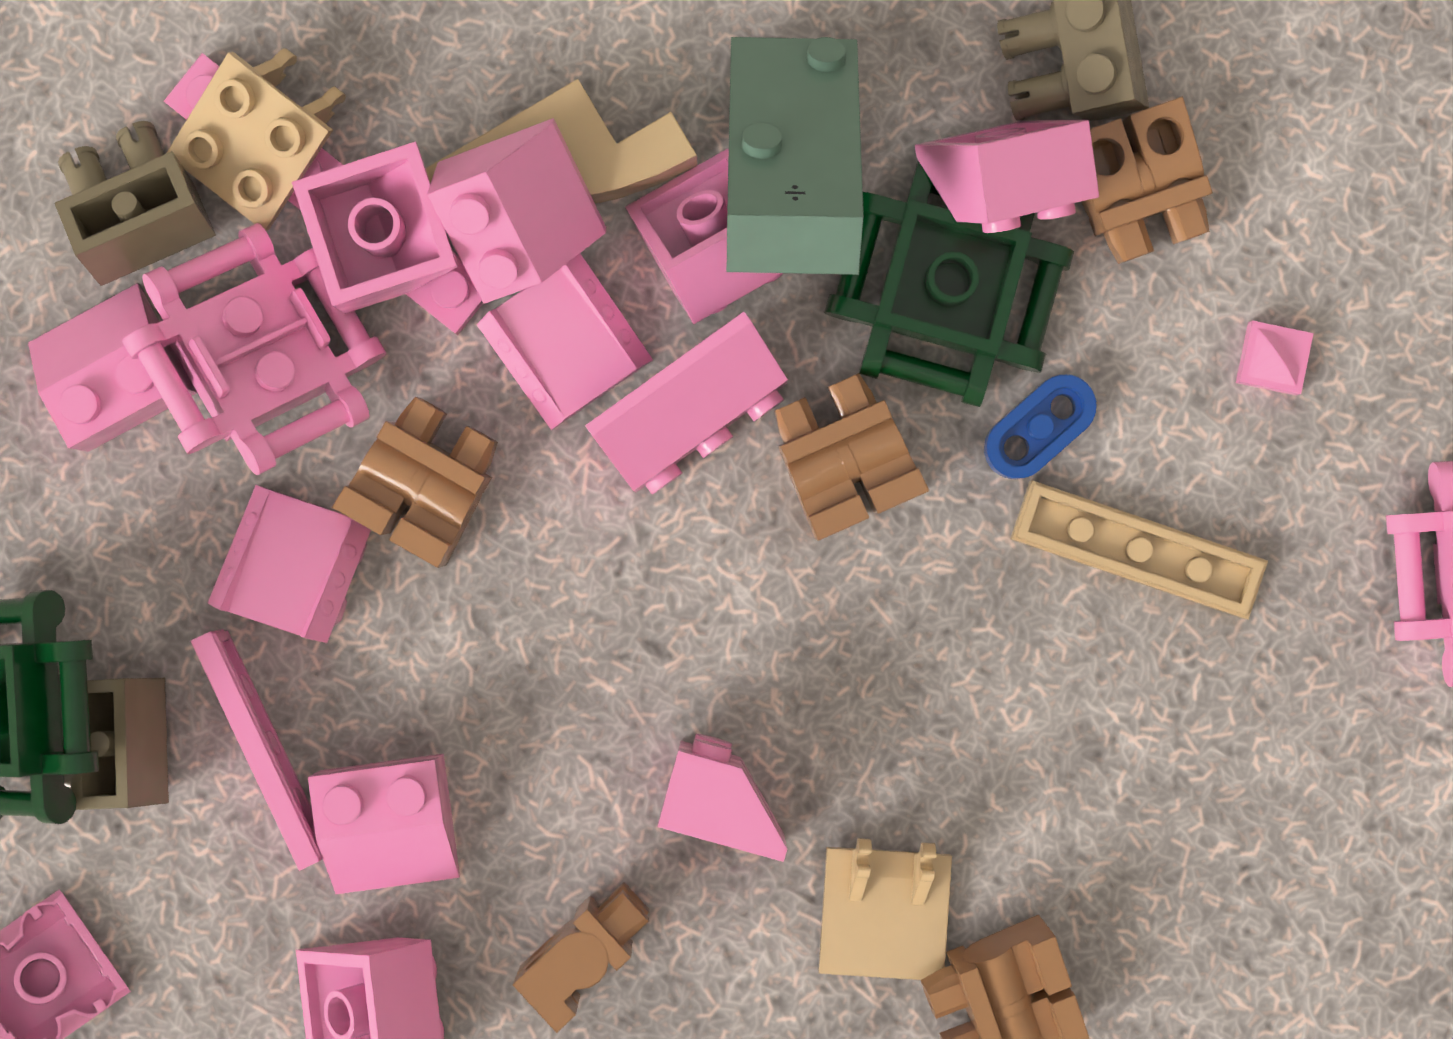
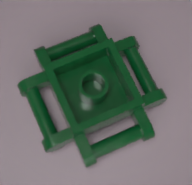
M917 161L906 202L863 192V228L859 275L841 274L836 295L829 294L824 313L841 320L872 326L859 374L875 379L878 378L879 373L960 395L962 396V403L980 407L986 393L994 360L1018 369L1041 373L1046 353L1041 351L1062 271L1070 269L1074 251L1059 244L1031 237L1032 232H1030L1035 213L1020 216L1021 227L995 233H983L981 223L956 222L949 209L927 204L929 193L939 196L940 194L920 162ZM889 221L899 224L900 227L879 303L874 305L860 301L881 222ZM1026 259L1038 264L1018 341L1015 344L1003 340L1024 260ZM893 332L973 354L971 368L967 372L887 350L890 334Z
M52 590L33 591L26 595L25 598L0 599V625H22V643L0 644V777L30 776L31 791L5 790L0 785V819L3 816L36 817L42 823L48 824L68 822L74 815L77 802L73 791L65 786L64 774H82L99 771L98 751L91 750L86 660L93 659L92 640H56V627L62 622L66 608L60 594ZM62 738L64 740V752L62 746Z

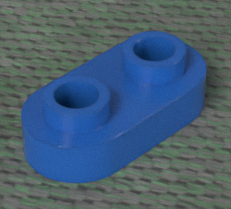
M1057 375L1039 385L988 432L984 442V455L991 469L998 475L1008 479H1022L1037 473L1092 423L1096 414L1097 404L1091 387L1084 380L1073 375ZM1056 396H1065L1072 403L1073 410L1067 419L1057 418L1051 411V403ZM1016 436L1025 442L1026 453L1022 459L1012 460L1005 454L1004 444L1009 437Z

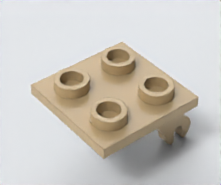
M286 48L280 50L271 60L252 67L236 53H227L167 153L173 151L188 173L252 223H259L266 231L271 228L294 192L292 182L303 178L332 133L333 129L326 124L335 114L331 110L335 105L343 103L346 95L334 86L321 98L300 107L275 86L279 85L286 76L283 70L287 66L294 65L297 61V56Z
M861 838L857 839L856 848L826 847L819 974L922 980L934 972L945 968L952 855L936 854L935 843L924 842L921 843L919 852L873 850L871 839Z

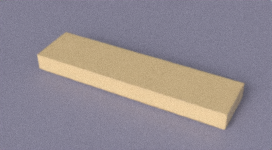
M1033 480L1029 481L1010 538L1013 541L1249 620L1268 560Z

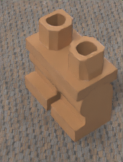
M1183 96L1131 114L1124 120L1119 118L1090 129L1099 197L1081 201L1089 217L1094 236L1104 233L1107 245L1118 264L1154 251L1143 220L1154 215L1163 214L1173 245L1210 232L1207 212L1202 198L1213 192L1207 175L1204 176L1201 156Z
M859 373L827 387L841 418L819 428L806 397L774 411L778 431L784 443L778 446V449L785 462L813 536L817 541L869 518L861 497L854 487L855 483L860 482L873 513L877 514L930 491L919 468H916L885 400L876 402L872 391Z
M415 397L400 414L396 422L385 421L376 437L377 440L365 455L349 486L343 488L332 508L377 534L385 535L391 534L406 506H409L407 514L404 518L400 519L389 540L439 568L447 565L482 494L492 479L486 472L491 465L498 442L482 432L466 426L452 452L445 451L431 442L446 418L447 413L426 400Z
M625 882L600 905L590 895L577 907L574 919L562 926L520 965L512 985L556 1033L559 1032L576 1016L580 999L577 989L590 988L600 982L607 971L608 963L617 971L631 958L633 941L630 938L649 922L647 916L649 908Z
M1039 914L972 943L966 949L962 945L947 951L946 954L950 966L942 968L921 980L927 1001L936 1019L965 1008L970 1020L940 1032L941 1039H1090L1076 996L1070 989L1072 984L1056 937Z

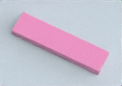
M224 629L210 631L191 640L192 646L298 870L300 871L319 862L323 858L316 842L312 807L229 632L224 631Z

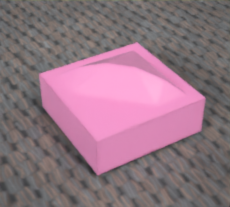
M1258 321L1248 322L1236 383L1291 395H1300L1302 393L1314 333Z

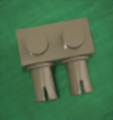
M1053 0L1048 10L1009 20H998V34L1000 36L1005 35V39L999 40L1006 60L1015 58L1018 55L1059 46L1062 51L1063 64L1061 65V71L1008 82V95L1019 99L1010 102L1012 113L1017 121L1023 120L1025 117L1069 107L1072 114L1083 120H1089V122L1149 108L1131 0Z
M148 121L132 123L139 138L138 142L136 139H133L127 126L117 132L116 141L123 151L130 170L108 180L100 164L97 150L93 147L82 146L75 148L81 166L75 164L69 151L58 160L59 168L64 173L72 195L54 204L75 256L100 286L216 236L194 183L173 151L164 154L155 126Z
M165 678L87 680L91 750L98 751L99 771L82 774H64L65 786L69 787L75 794L76 810L132 808L169 803Z

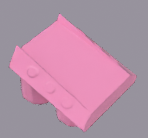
M581 253L544 282L520 291L496 309L489 311L477 324L551 430L653 361Z
M255 485L208 604L219 610L227 611L306 639L328 643L333 627L342 620L347 606L345 596L357 565L362 561L371 530L342 513Z
M60 889L0 930V1039H64L131 992Z

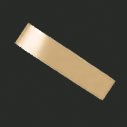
M578 79L439 160H445L554 118L595 204L620 199L657 186L698 165L697 154L672 112L616 144ZM439 161L426 168L430 183Z

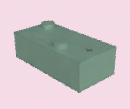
M731 37L726 272L859 275L863 228V191L857 39H835L831 37L817 39Z

